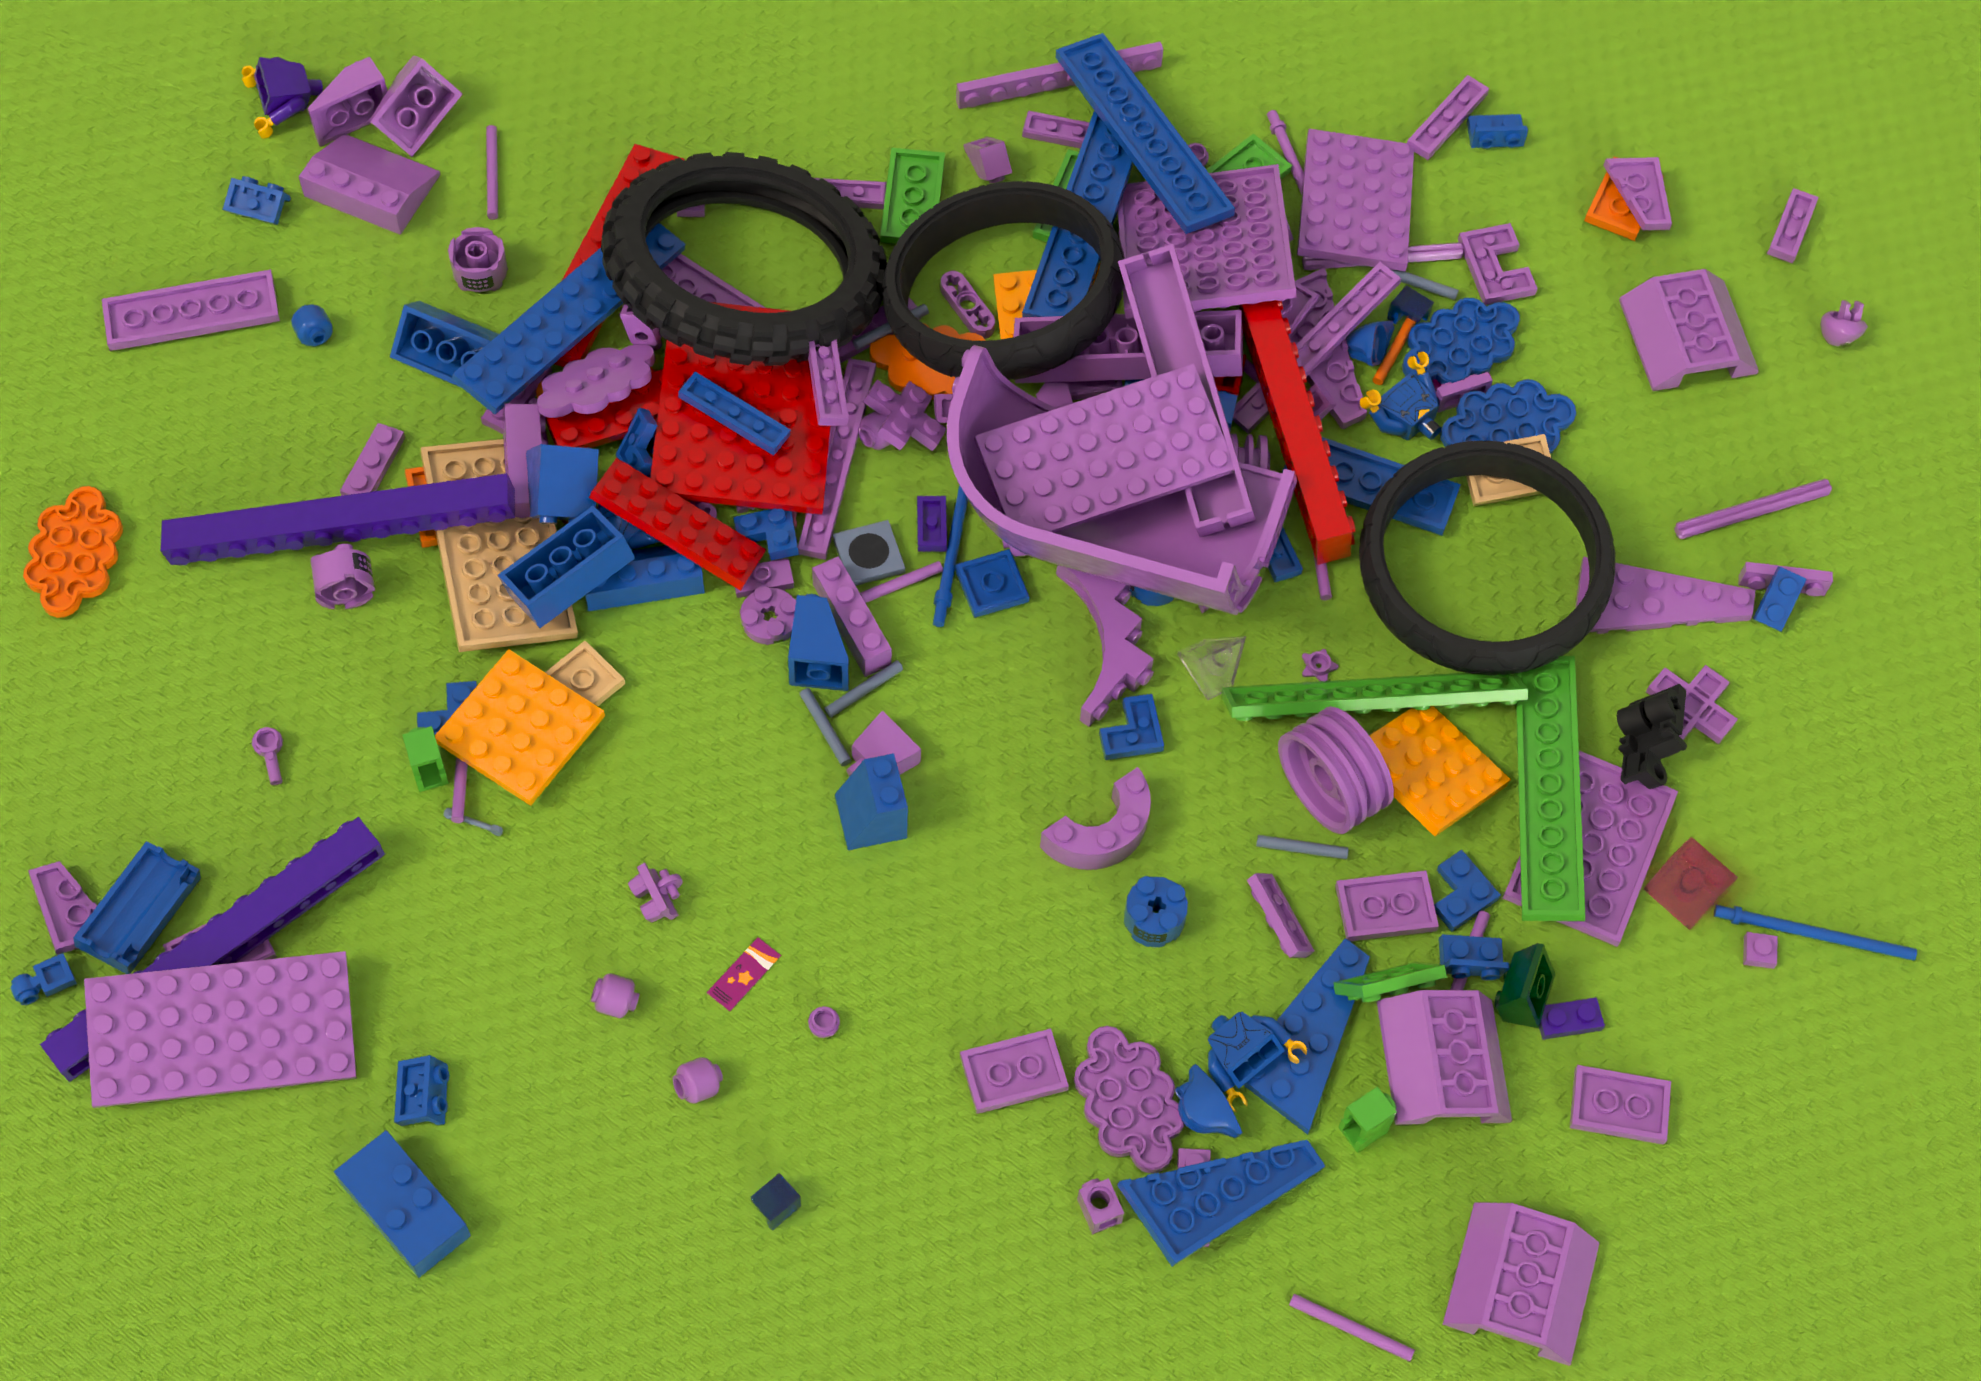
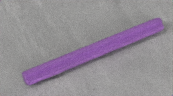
M1460 242L1409 246L1408 262L1461 259L1463 256V245ZM1306 256L1302 258L1304 270L1322 269L1324 267L1328 269L1365 266Z
M1827 479L1818 480L1678 522L1674 527V531L1679 539H1684L1830 494L1832 486Z

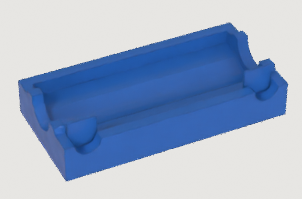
M146 841L73 937L75 947L125 974H131L201 879L200 869L189 864L184 859L177 861L164 852L163 848Z

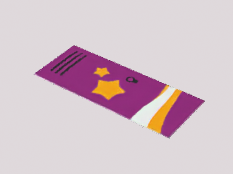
M757 937L707 991V994L728 1011H731L781 955Z

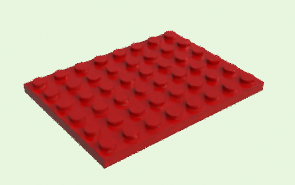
M711 302L723 307L748 312L778 313L789 311ZM667 340L657 417L658 426L655 434L650 478L687 501L763 509H783L784 511L822 515L830 426L818 425L809 360L798 363L795 359H790L787 364L764 366L763 361H752L749 365L729 363L730 358L715 355L714 359L696 354L693 351V347L686 344L679 347ZM694 372H697L791 430L789 438L774 456L678 397V391Z

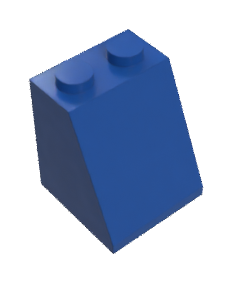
M540 444L527 450L530 517L539 518V523L557 524V520H568L569 523L591 506L596 508V502L590 499L589 496L597 485L599 449Z
M815 594L797 595L788 653L789 685L848 691L849 658L827 598Z
M895 754L864 759L835 793L847 850L907 838L908 806Z

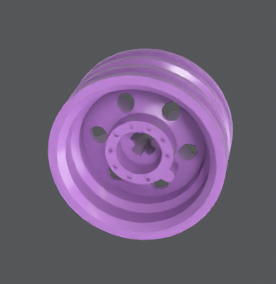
M1331 706L1309 718L1306 723L1296 726L1292 731H1288L1280 737L1278 741L1279 758L1292 789L1310 814L1328 830L1337 834H1345L1353 826L1361 824L1366 817L1373 816L1380 809L1392 803L1394 797L1393 782L1383 756L1362 726L1343 710Z

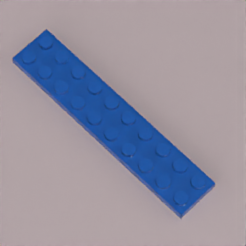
M1104 33L1056 50L1058 62L1185 234L1234 216L1235 207Z
M1095 110L1066 189L1090 202L1113 226L1134 163ZM1053 226L1022 311V317L1064 316L1081 302L1092 287L1101 261L1093 247L1076 234Z
M660 223L646 237L648 249L661 270L685 250L686 244ZM601 248L453 373L452 380L496 415L504 408V404L511 402L618 309L623 302L612 287L613 280L610 281L606 275L602 262L603 253Z

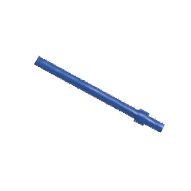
M960 485L940 587L936 591L934 598L936 608L933 625L936 627L944 626L947 608L951 607L953 597L951 587L968 498Z

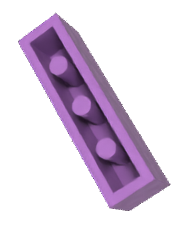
M504 404L502 422L505 473L508 474L515 488V517L527 518L530 517L526 451L540 444L547 445L546 440H541V433H545V416L540 415L538 404Z
M839 556L812 567L813 586L820 597L827 598L837 628L864 676L867 677L891 664L892 649Z

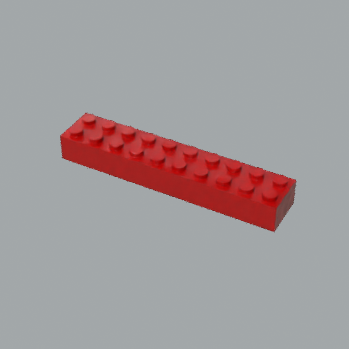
M1273 300L1257 304L1239 305V310L1242 311L1243 333L1286 468L1296 473L1297 484L1294 494L1316 563L1320 565L1350 557L1351 546L1355 545L1353 533L1356 530L1352 516L1346 515L1347 501L1344 491H1338L1336 483L1339 482L1338 472L1335 465L1330 466L1328 458L1331 457L1327 440L1322 441L1320 433L1323 432L1322 423L1319 415L1314 416L1312 409L1315 407L1311 390L1306 391L1304 383L1307 382L1303 366L1298 367V349L1295 342H1290L1289 334H1291V329L1287 317H1282V301Z

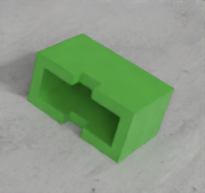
M432 726L426 728L417 727L410 730L409 733L402 734L419 792L449 784Z
M1377 1086L1347 1106L1344 1118L1341 1119L1338 1128L1358 1153L1388 1133L1397 1113L1395 1110L1396 1105L1393 1099L1387 1093L1383 1094Z

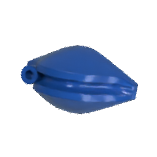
M1393 320L1372 322L1354 329L1346 337L1349 356L1365 362L1369 366L1379 365L1384 359L1394 331Z
M1194 1064L1189 1069V1081L1175 1089L1176 1095L1180 1098L1178 1111L1182 1121L1188 1128L1197 1133H1222L1233 1138L1239 1137L1243 1132L1226 1097L1217 1084L1197 1064Z

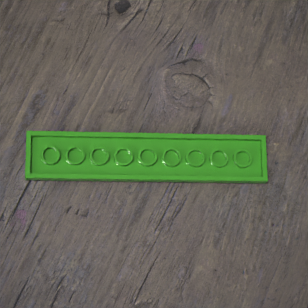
M1559 656L1555 661L1539 668L1516 673L1528 688V700H1518V703H1516L1522 921H1585L1575 656Z
M1450 673L1222 687V699L1231 718L1239 721H1249L1253 717L1265 716L1268 719H1279L1283 715L1291 714L1297 717L1312 716V713H1319L1330 706L1343 711L1365 714L1371 712L1372 709L1396 712L1405 707L1426 710L1430 706L1442 705L1445 708H1457L1459 704L1470 703L1474 706H1487L1489 702H1501L1502 704L1512 705L1518 703V700H1528V688L1516 673L1508 675Z

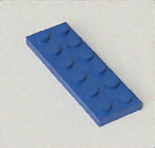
M1322 437V441L1327 440L1331 452V457H1328L1330 466L1335 465L1338 472L1339 482H1336L1338 491H1344L1348 504L1369 510L1384 484L1404 466L1403 464ZM1443 480L1428 486L1411 497L1392 519L1443 536L1461 484L1450 480Z

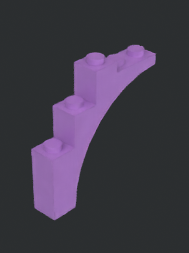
M1057 565L1056 575L1069 585L1086 604L1097 625L1102 643V670L1094 690L1081 707L1080 721L1090 727L1096 719L1100 721L1109 709L1108 704L1113 699L1118 700L1123 695L1126 687L1135 692L1140 685L1145 686L1154 673L1152 671L1154 658L1135 646L1142 635V618L1124 606L1131 596L1129 591L1130 585Z

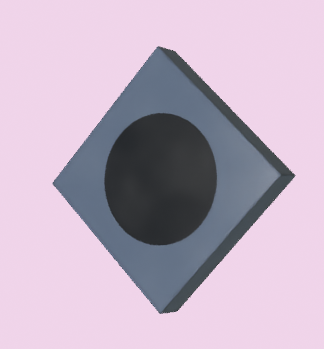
M889 520L833 534V541L839 558L855 586L905 573V566Z

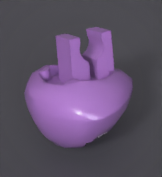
M1842 300L1839 312L1832 310L1826 312L1821 317L1822 335L1828 344L1837 347L1848 345L1865 333L1868 326L1861 319L1864 308L1862 302L1855 301L1854 307L1849 311L1851 304L1846 300Z

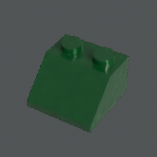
M1537 943L1513 954L1509 970L1504 973L1505 982L1502 991L1499 990L1495 997V1008L1498 1010L1503 1022L1539 1028L1556 975L1544 944Z

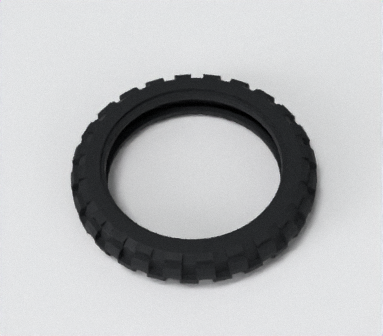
M711 152L693 154V156L687 158V161L677 158L660 164L656 169L652 168L635 178L630 183V187H625L612 202V208L607 212L603 225L601 241L602 262L606 275L610 281L613 280V289L624 305L632 309L634 316L651 330L655 328L660 329L659 333L664 339L679 347L686 344L693 347V351L696 354L714 359L715 355L730 358L729 363L749 365L752 361H763L764 366L784 365L790 359H795L798 363L808 360L809 342L814 341L815 345L819 344L820 346L829 347L831 342L837 339L838 348L849 343L853 335L858 336L872 322L873 316L879 311L883 301L884 288H882L887 259L883 246H879L880 238L871 222L864 217L862 210L848 196L841 197L840 191L836 189L837 187L823 178L819 180L814 179L809 171L793 164L787 167L778 164L777 159L760 155L758 159L745 157L744 153L725 152L722 156H713ZM723 203L753 206L790 218L817 235L836 257L842 271L843 282L825 299L808 307L793 311L758 313L731 309L701 299L672 281L654 261L648 249L646 237L659 222L678 211L690 207Z

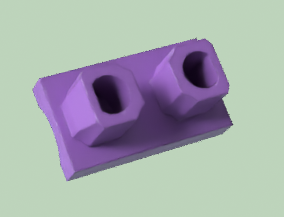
M646 863L639 865L637 869L640 874L630 880L628 885L635 897L639 899L650 893L652 900L640 906L645 919L652 923L663 917L672 920L679 916L671 899H676L680 896L677 889L683 883L679 874L670 875L667 869L661 870L658 875L657 871L649 869Z

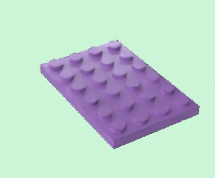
M1308 129L1297 255L1372 267L1381 262L1389 269L1406 271L1408 265L1414 147L1402 142Z
M1579 751L1585 921L1557 922L1618 947L1678 791L1665 785L1648 789L1638 780L1624 784L1621 781V767ZM1519 856L1502 899L1522 907Z

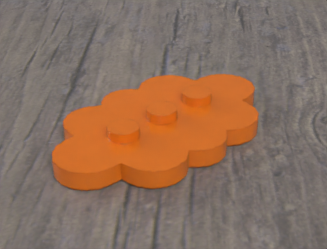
M947 325L933 328V330L958 339L986 341L981 335L967 332L959 335L953 327ZM888 334L871 343L870 359L872 363H876L878 368L888 370V381L895 390L902 392L906 384L911 381L932 396L931 400H934L935 394H953L952 387L955 377L939 373L920 362L900 344L895 335Z
M82 486L72 491L65 505H54L46 508L38 518L40 533L31 539L28 546L32 560L27 563L23 577L32 591L40 593V602L45 612L56 618L72 615L78 610L82 598H94L101 595L110 583V576L107 570L116 564L119 552L114 543L120 539L123 533V525L116 513L106 510V501L102 492L91 486Z

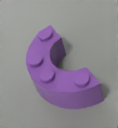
M1137 767L1114 782L1111 799L1117 808V813L1109 822L1099 826L1086 827L1074 823L1070 818L1064 816L1041 832L1040 848L1057 862L1084 870L1110 867L1126 859L1141 843L1150 812V790L1141 770Z

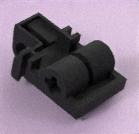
M1681 684L1629 703V706L1617 711V722L1620 730L1625 735L1619 739L1622 745L1618 748L1623 754L1621 781L1624 784L1638 780L1648 789H1654L1666 784L1667 774L1661 759L1679 753L1681 750H1686L1687 744L1679 736L1682 735L1686 700V690Z

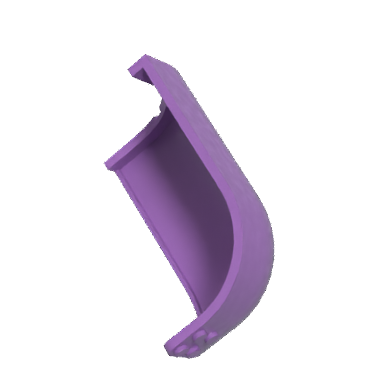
M973 345L970 350L967 349L964 352L961 375L955 378L952 387L953 398L947 420L948 454L957 481L976 513L1000 539L1020 552L1042 561L1233 615H1238V612L1242 613L1247 608L1262 581V577L1258 576L1262 566L1268 567L1297 484V477L1294 471L1284 469L1283 473L1239 462L1256 520L1232 528L1229 523L1224 524L1225 530L1199 537L1195 528L1184 489L1056 533L1025 525L1002 513L974 437L975 435L1057 408L1031 396L1005 378L995 366L986 348Z

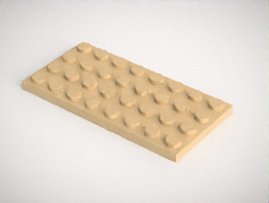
M503 439L421 447L420 454L426 484L505 474ZM515 517L514 519H507L499 523L485 522L469 527L455 526L448 527L445 530H435L458 652L577 638L578 631L572 605L539 628L510 597L498 577L499 573L556 533L555 524L539 523V518Z

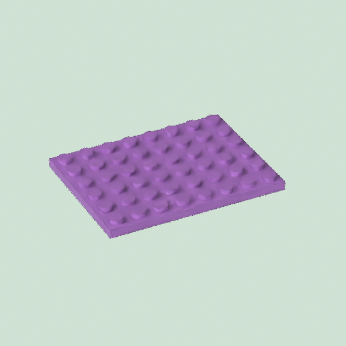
M1278 164L1209 173L1235 207V214L1230 218L1188 234L1184 233L1147 181L1126 185L1118 208L1119 236L1125 259L1143 253L1147 266L1150 268L1153 267L1148 251L1173 244L1194 312L1209 308H1227L1233 305L1257 304L1265 301H1284L1289 298H1297ZM1124 287L1125 319L1134 318L1127 291Z

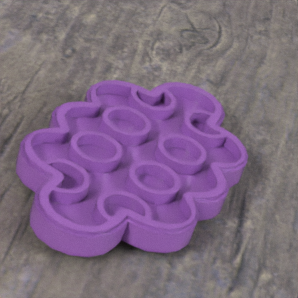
M644 344L630 345L621 350L600 348L591 351L585 359L569 362L564 366L563 372L553 373L543 379V394L537 399L539 413L549 418L563 417L573 411L581 414H593L602 411L609 402L625 399L630 395L631 389L641 388L651 381L650 367L656 361L653 348Z
M1111 1026L1099 1027L1088 1038L1086 1049L1089 1058L1079 1064L1074 1076L1075 1088L1080 1095L1086 1098L1084 1106L1085 1118L1090 1124L1099 1128L1098 1141L1105 1153L1118 1158L1130 1155L1136 1167L1141 1171L1151 1174L1161 1172L1167 1168L1172 1159L1173 1148L1170 1140L1177 1137L1184 1127V1122L1179 1115L1178 1103L1172 1099L1175 1090L1174 1081L1168 1074L1159 1070L1161 1060L1155 1047L1141 1041L1129 1044L1125 1035L1117 1028Z

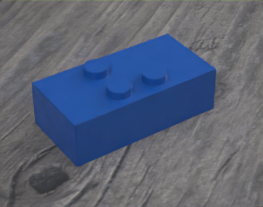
M591 506L499 573L498 577L510 597L541 628L634 560L635 556L624 536L594 506Z
M387 1130L333 1171L341 1186L418 1278L471 1236L466 1223Z

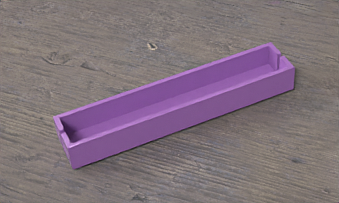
M1170 244L1148 251L1153 267L1148 268L1143 253L1120 260L1118 264L1151 377L1194 363L1228 447L1234 473L1184 489L1195 528L1199 537L1225 530L1224 524L1229 523L1232 528L1255 521L1256 518L1174 245Z

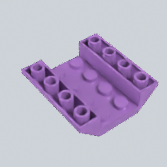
M1700 269L1652 277L1620 297L1621 308L1652 391L1679 387L1685 374L1728 368L1731 378L1758 374L1759 369L1724 280L1708 270Z
M1420 990L1377 1001L1390 1093L1396 1105L1395 1110L1397 1111L1394 1118L1395 1125L1425 1124L1435 1117H1480L1481 1124L1512 1122L1493 1003L1489 997L1479 990Z
M1474 1202L1442 1325L1473 1335L1478 1328L1539 1347L1538 1356L1570 1366L1600 1242L1574 1222L1514 1203Z

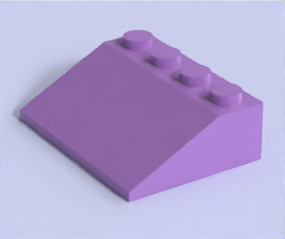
M343 134L312 156L299 175V180L304 197L401 235L441 174L438 170Z

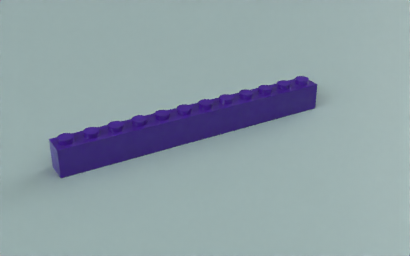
M505 473L162 520L160 551L171 565L182 566L190 562H212L219 558H241L249 554H270L278 550H299L308 546H328L332 543L345 541L358 542L361 539L387 538L390 535L403 533L416 534L419 531L445 530L448 527L455 526L469 527L485 522L499 523L515 518V488L508 474Z
M359 817L353 821L343 823L335 834L328 839H322L315 843L307 854L301 858L298 857L291 860L279 874L266 878L258 889L249 895H243L238 898L230 909L223 914L219 913L213 916L202 929L186 935L174 949L161 953L156 957L153 964L135 973L236 963L383 857L385 853L380 843ZM86 1009L77 1013L73 1021L65 1027L58 1028L49 1033L46 1040L40 1044L68 1082H71L89 1069Z

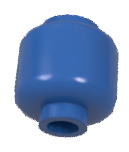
M310 304L300 307L291 319L292 328L297 338L306 346L321 345L332 335V323L325 310L318 305Z

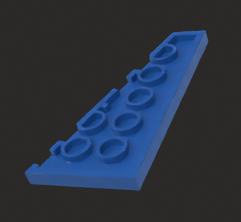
M1346 938L1277 1019V1022L1291 1035L1290 1039L1293 1042L1301 1041L1306 1045L1307 1055L1300 1049L1292 1050V1054L1299 1059L1298 1064L1293 1063L1288 1058V1049L1283 1045L1282 1047L1285 1051L1244 1084L1247 1089L1307 1135L1355 1001L1348 1000L1347 996L1335 995L1333 982L1364 975L1370 958L1369 955Z
M1302 1140L1275 1146L1260 1152H1248L1237 1157L1221 1158L1189 1165L1165 1173H1153L1138 1179H1126L1119 1181L1117 1186L1173 1267L1321 1171L1325 1164L1309 1141Z

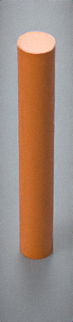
M1406 317L1372 379L1375 384L1382 385L1408 339L1411 328L1416 324V320L1413 317Z

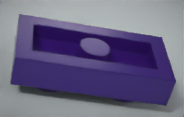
M917 496L918 552L947 551L946 496Z
M1597 997L1546 1005L1539 1025L1542 1040L1602 1031L1605 1024Z

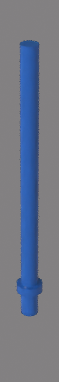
M1716 905L1714 908V917L1731 920V924L1738 925L1741 922L1912 961L1917 956V949L1743 911L1742 907L1739 906L1730 908Z

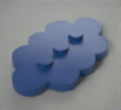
M1463 298L1455 303L1453 310H1437L1432 314L1430 322H1422L1411 328L1408 336V346L1411 350L1405 355L1402 363L1404 375L1407 376L1411 372L1417 373L1416 370L1408 366L1407 361L1409 357L1415 356L1419 364L1418 352L1427 353L1429 363L1424 368L1429 370L1432 380L1436 379L1442 385L1448 382L1454 383L1464 380L1473 374L1479 375L1490 372L1493 363L1507 361L1513 353L1515 341L1512 334L1517 330L1520 321L1517 309L1505 302H1496L1486 306L1478 299Z
M1531 379L1519 381L1513 388L1504 383H1497L1492 385L1486 394L1480 391L1465 393L1457 404V415L1448 418L1443 424L1440 431V439L1443 445L1447 446L1467 441L1487 440L1505 442L1545 434L1551 454L1559 445L1560 431L1567 429L1573 423L1576 416V407L1567 396L1561 394L1547 395L1544 387L1539 382Z

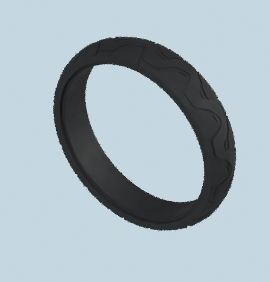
M1030 181L999 182L988 184L987 186H979L953 195L919 216L905 230L897 241V245L894 246L886 265L882 288H884L883 307L886 319L900 344L912 356L931 369L956 378L960 377L963 369L962 358L964 352L967 349L970 350L973 345L984 347L988 350L1000 373L1010 381L1012 379L1018 380L1039 375L1066 363L1087 349L1103 333L1122 299L1121 294L1125 284L1118 261L1125 259L1121 242L1112 224L1096 207L1081 196L1067 189L1045 183ZM1012 223H1039L1056 226L1068 230L1085 240L1093 247L1101 259L1095 282L1081 302L1055 322L1024 335L989 341L958 339L927 327L908 308L912 285L927 262L954 241L989 227Z
M1486 440L1447 445L1445 448L1440 447L1408 462L1384 484L1376 495L1367 512L1360 535L1359 560L1364 588L1369 596L1372 607L1387 629L1399 641L1422 657L1441 666L1471 674L1508 675L1521 673L1555 661L1559 656L1565 655L1588 635L1601 618V613L1604 612L1609 602L1615 578V547L1610 525L1604 511L1588 488L1571 471L1550 457L1517 444H1506L1500 441ZM1470 475L1496 476L1527 485L1556 503L1566 513L1580 533L1589 562L1588 590L1579 605L1565 619L1550 629L1531 637L1512 641L1491 642L1452 634L1437 627L1417 613L1402 597L1392 581L1385 560L1383 543L1385 531L1397 511L1421 490L1454 477Z

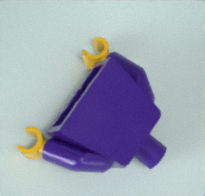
M259 57L255 69L252 66H244L242 69L244 85L248 88L257 85L264 115H269L268 119L258 117L254 122L255 128L259 130L258 134L263 139L272 135V125L275 124L277 126L289 117L304 111L307 108L310 96H319L323 91L322 81L320 79H307L305 68L301 63L289 62L280 57H273L271 59Z

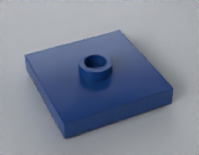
M1010 549L955 565L956 574L974 618L1029 602V594Z

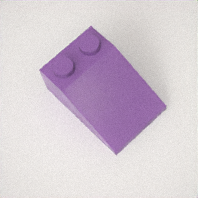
M413 55L398 73L369 121L412 157L463 93L425 60Z
M370 56L345 67L307 108L319 146L334 141L343 134H349L371 124L369 120L385 96L387 87L384 77Z

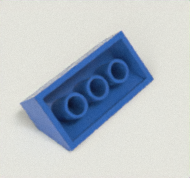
M416 301L405 304L403 307L390 358L459 386L452 380L453 373L499 334L424 302Z
M667 545L631 550L635 559L585 596L588 611L703 594L705 592L702 568Z

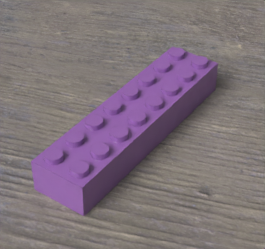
M1242 311L1194 312L1213 377L1242 376ZM1114 314L1103 333L1079 355L1054 369L1039 375L1015 380V383L1136 380L1151 378V373L1135 319H1125V314ZM1063 316L1015 318L1013 337L1041 329Z

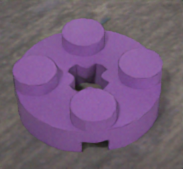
M768 586L757 587L744 600L740 609L741 623L747 636L755 642L766 645L774 644V641L781 639L783 641L789 639L792 633L796 599L778 588H769ZM768 611L775 612L777 618H770L769 621L764 620V613Z

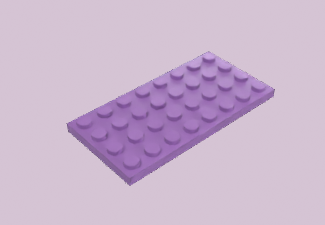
M1194 363L975 435L974 437L1002 513L1017 522L1053 533L1235 472L1225 438Z
M346 951L84 979L93 1108L357 1079Z

